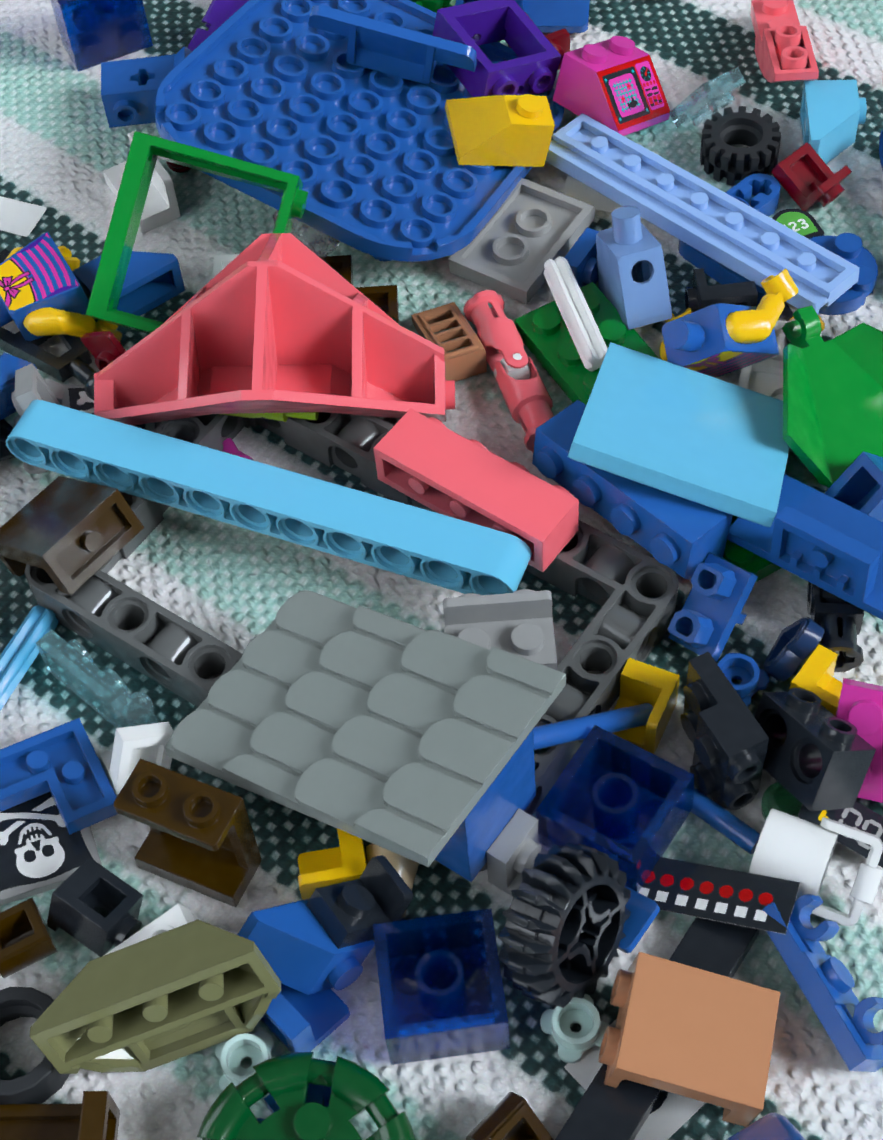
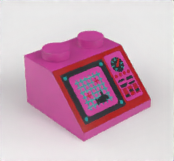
M613 36L611 39L595 44H587L582 48L564 53L553 96V101L578 116L583 113L623 136L669 120L671 111L652 59L648 53L637 48L633 40L623 36Z

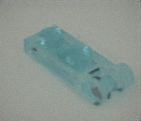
M51 629L36 642L47 670L114 727L122 728L160 723L155 715L152 700L147 694L143 692L129 694L127 692L128 688L121 677L108 667L101 671L93 664V659L89 652L75 639H71L67 643Z

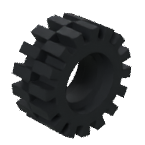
M739 106L738 112L734 113L731 107L724 108L723 116L718 111L712 114L711 120L707 119L704 123L701 138L700 163L704 165L706 174L713 173V179L718 182L725 177L727 178L726 185L734 186L735 180H743L751 174L762 173L772 175L771 171L778 164L781 141L778 122L772 123L773 117L768 113L760 117V109L754 108L752 113H747L746 106ZM742 144V145H747V146H749V147H747V148H738V147H733V146H730V145Z

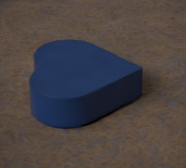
M809 617L801 618L784 628L765 660L764 670L780 683L787 680L799 667L802 660L819 644L824 634V628Z

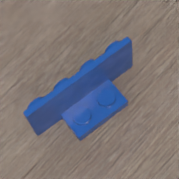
M784 474L778 509L771 527H765L742 518H738L730 526L727 538L729 541L883 620V522Z

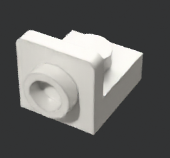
M169 722L116 728L113 751L103 752L99 757L100 763L116 795L120 793L140 758L170 770L172 758L167 756L164 748L174 732Z

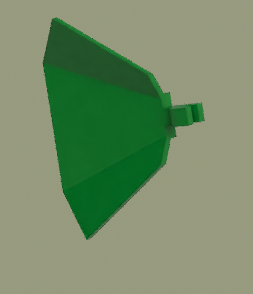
M811 305L797 309L792 315L795 321L787 322L781 328L787 339L793 344H787L783 349V439L816 480L830 488L863 451L883 457V332L865 323H861L832 340L824 342L820 336V319Z

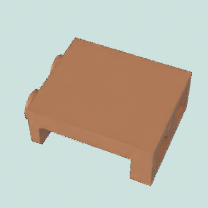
M639 952L627 971L623 969L618 970L613 984L610 1004L619 1007L615 1027L607 1026L600 1047L599 1063L607 1065L604 1085L617 1088L622 1080H629L724 1108L723 1121L747 1127L763 1111L781 992Z

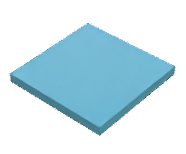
M610 342L567 457L762 526L771 527L778 509L789 453V446L783 439V401Z

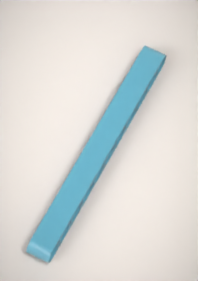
M33 400L6 439V446L9 451L27 464L86 482L117 488L123 493L464 594L492 595L516 591L532 556L531 549L526 542L509 533L44 400Z

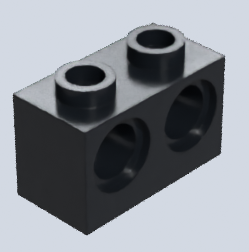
M791 688L788 692H763L754 716L769 737L763 769L810 811L853 808L876 749L857 734V729L853 724L837 718L821 705V699L813 692L802 688Z

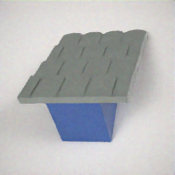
M304 590L290 597L280 607L275 619L266 630L249 642L240 660L229 672L222 675L213 684L207 698L194 712L187 715L178 724L171 739L164 748L167 756L426 867H429L436 860L472 883L487 862V850L519 808L525 811L536 796L533 728L566 686V673L493 646L489 650L439 630L427 631L361 605L355 608L313 591Z

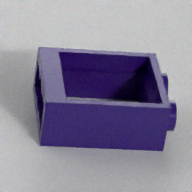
M479 0L437 9L432 36L468 45L477 52L475 72L447 64L472 97L534 95L553 90L561 54L515 0ZM505 40L519 57L493 64L479 46Z

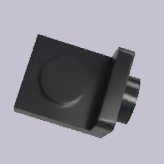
M703 268L693 269L692 287H685L684 294L686 309L691 308L692 312L718 303L757 307L758 292L754 281L708 286Z
M384 855L371 858L359 879L316 888L306 905L337 948L340 949L389 936L412 901L413 892Z

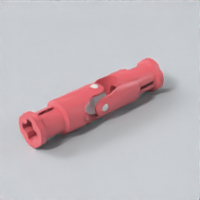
M494 290L481 291L466 302L464 315L468 321L475 325L478 332L477 336L486 351V361L494 372L496 382L510 414L516 423L521 424L526 434L524 437L525 446L533 452L536 428L554 416L551 410L553 401L532 359L527 356L523 348V339L515 323L507 318L503 311L504 300L502 296Z

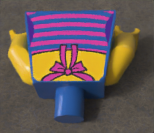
M48 232L40 235L25 247L14 248L0 264V328L14 321L24 339L28 341L51 335L82 337L85 333L100 331L112 332L119 342L122 338V333L117 330V325L99 320L96 322L95 319L86 315L89 300L72 272L79 268L80 260L77 257H72V252L67 247H57Z
M785 268L776 276L770 275L761 282L767 294L762 297L757 307L718 303L695 312L688 308L684 313L676 317L672 314V319L665 320L666 323L662 327L661 360L717 378L778 356L779 350L774 327L784 310V302L794 297L799 291L788 270Z

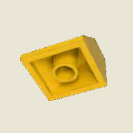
M532 94L495 95L446 100L445 110L458 165L544 167L555 128L547 96H535Z

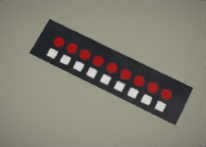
M592 844V848L606 853L609 858L618 861L619 870L625 872L627 876L625 886L654 900L659 905L660 910L786 935L800 882ZM771 902L775 903L786 927L762 911V909Z

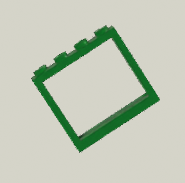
M134 131L86 315L95 320L150 334L163 324L160 321L117 310L157 159L283 193L273 233H290L294 217L301 219L304 214L308 192L302 190L303 183L300 176Z

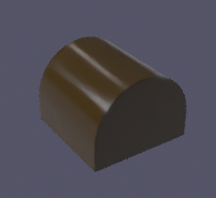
M33 897L0 913V974L3 978L58 952Z
M509 1092L468 1134L466 1140H553V1138L527 1101L518 1094Z

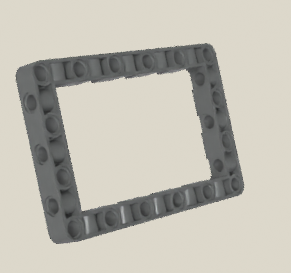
M319 412L317 421L288 417V420L283 422L263 417L244 418L223 414H210L163 421L153 431L222 451L224 440L227 438H232L233 440L244 427L249 429L250 426L256 427L260 425L283 437L285 444L328 467H331L333 464L360 478L362 485L391 500L435 512L378 480L373 448L394 426L379 417ZM120 492L144 526L142 531L72 595L61 592L43 568L26 564L25 575L37 604L53 611L60 624L196 707H199L207 698L213 684L222 675L229 672L243 654L107 574L122 557L127 559L163 521V513L170 507ZM580 520L578 532L562 549V551L567 552H560L544 572L529 564L525 570L574 597L580 594L602 606L557 666L558 671L566 673V686L535 727L609 711L620 696L621 673L628 658L644 662L668 630L676 612L678 577L674 570L659 563L655 558ZM645 596H655L657 598H647ZM590 670H601V671H604V673H601V674H591V673H588L587 671H590ZM221 674L216 678L207 679L209 676ZM588 738L546 747L544 749H547V752L534 754L536 796L525 809L526 813L531 816L535 813ZM487 862L480 871L487 870Z

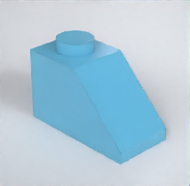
M857 80L804 81L800 107L803 145L808 142L825 164L851 146L856 139L858 124H865L867 112L866 98H859Z

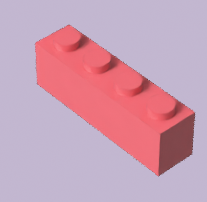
M410 408L373 448L378 480L439 514L509 533L526 542L532 552L528 564L541 572L547 569L578 532L579 499L573 497L567 489L559 485H551L531 474L523 465L517 462H509L488 451L477 440H468L448 429L436 418H427Z

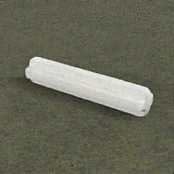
M561 256L554 260L548 259L544 263V277L584 367L593 372L601 368L608 348L567 259Z

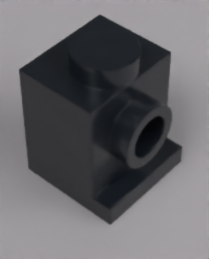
M89 857L52 893L47 926L55 932L61 928L95 954L102 957L112 946H118L140 930L142 922L138 920L144 895Z

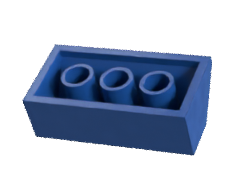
M576 400L536 428L532 464L545 477L553 479L567 489L575 498L579 499L582 505L590 507L605 518L619 533L630 537L650 552L659 563L670 567L684 579L691 580L697 565L704 563L708 553L723 558L733 515L567 457L586 407L580 400Z

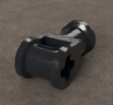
M808 582V615H811V619L824 628V634L819 644L833 652L839 651L834 672H846L852 668L859 667L864 658L863 649L857 645V635L860 633L864 610Z

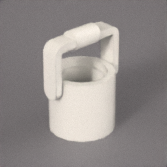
M772 808L760 834L748 873L800 882L796 900L807 894L818 896L839 834L871 845L866 863L861 862L850 893L853 901L849 913L846 914L822 904L812 911V914L841 925L853 926L858 922L865 902L873 904L883 875V869L877 867L883 851V842L876 835L829 818L822 817L820 825Z

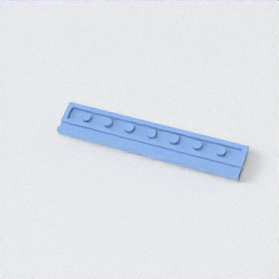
M583 113L553 134V140L550 142L546 157L547 163L623 207L632 206L640 210V217L744 278L754 281L760 287H762L761 282L770 275L776 276L786 268L799 290L794 297L786 302L798 309L812 305L817 315H819L821 307L831 305L858 282L860 267Z

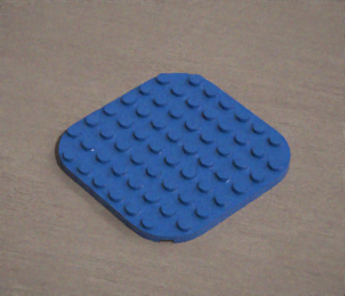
M249 0L173 68L160 83L156 95L155 123L161 138L300 176L303 183L302 190L308 192V198L302 218L295 219L383 262L392 260L406 262L435 260L451 256L463 249L475 239L502 206L521 178H524L533 168L521 166L458 165L445 103L448 99L471 98L472 96L447 64L437 62L429 85L346 63L348 37L308 26L312 7L323 5L433 35L437 13L410 0ZM499 42L479 46L493 64L519 58L511 48ZM554 88L551 91L534 94L535 96H547L555 124L553 134L560 130L564 115V107L553 101ZM201 171L279 210L283 193Z

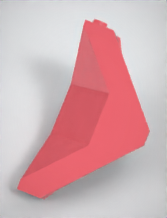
M291 233L261 234L161 326L98 373H94V415L131 426L210 414L329 412L401 419L410 408L427 418L433 417L441 422H446V409H455V380H446L444 348L400 326Z

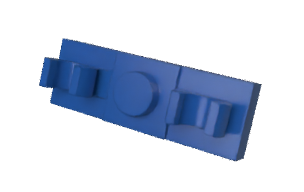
M803 895L794 903L786 935L770 931L766 932L850 1071L876 1072L883 1067V1030L878 1032L875 1029L873 1018L877 1011L883 1009V998L868 997L860 1002L852 991L855 983L849 970L839 959L827 955L819 941L823 942L832 939L840 927L834 921L825 920L816 928H813L810 922V915L815 908L823 903V900L820 896ZM771 902L762 909V911L786 927L775 903Z

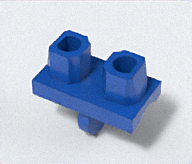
M708 553L704 563L697 565L690 580L693 587L682 610L675 612L668 627L670 635L668 638L698 655L709 652L715 662H718L735 624L743 625L747 615L742 609L758 576L728 562L718 555Z

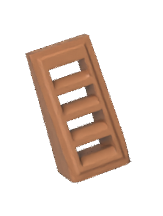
M455 302L411 315L412 323L418 335L444 348L446 380H455L456 382L487 372L486 351L479 337ZM454 327L453 329H449V330H446V331H443V332L434 334L435 332H439V331H442V330H445V329Z

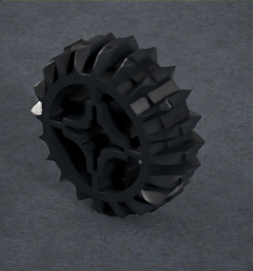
M568 842L564 846L553 844L547 854H537L533 869H523L522 883L518 889L511 890L513 900L510 908L502 912L507 919L505 927L498 934V938L505 943L498 957L505 964L504 977L512 981L513 988L522 991V995L549 1006L554 1004L564 1008L571 1002L573 997L583 999L585 993L593 994L597 988L598 979L600 977L606 978L609 975L608 966L614 957H619L617 948L620 940L626 937L623 932L624 923L631 914L625 908L630 899L631 891L625 887L627 876L625 872L619 870L618 861L609 858L606 853L580 843L576 845Z

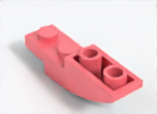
M751 0L750 16L756 36L754 51L761 73L767 82L817 80L819 69L807 27L800 26L794 1Z

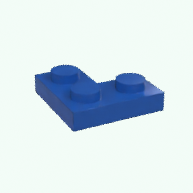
M80 718L0 749V812L50 792L69 835L118 814L114 807V801L117 796Z

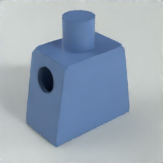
M626 206L615 209L611 213L613 227L601 230L596 234L599 290L617 309L622 322L628 330L672 319L661 244L641 223L640 210L638 208Z

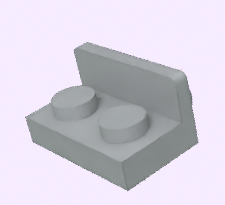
M521 589L512 593L492 595L467 593L459 597L445 598L443 600L445 633L489 650L493 646L557 670L551 591Z

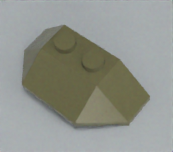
M197 919L89 961L30 1027L29 1037L60 1074H77L80 1068L101 1073L145 1072L225 1042L238 1034L253 1031L266 1013L272 999H276L281 992V981L254 941Z

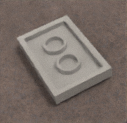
M521 178L502 206L475 239L448 259L449 272L527 305L546 281L543 274L545 270L544 263L548 259L554 260L559 256H566L581 234L594 221L595 206Z

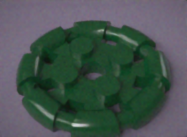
M314 1052L284 1054L253 1066L255 1073L237 1086L231 1082L219 1094L208 1110L197 1134V1137L202 1138V1140H362L350 1121L366 1110L378 1127V1130L366 1140H416L406 1112L398 1113L386 1095L390 1089L378 1077L355 1062L337 1056L336 1062L313 1058ZM309 1084L331 1087L329 1107L314 1102L306 1103ZM270 1093L280 1109L260 1123L250 1107Z

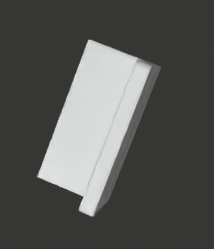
M134 131L128 133L130 145L132 142ZM158 159L156 160L138 228L142 234L181 217L173 181ZM126 161L103 171L106 183L116 198Z

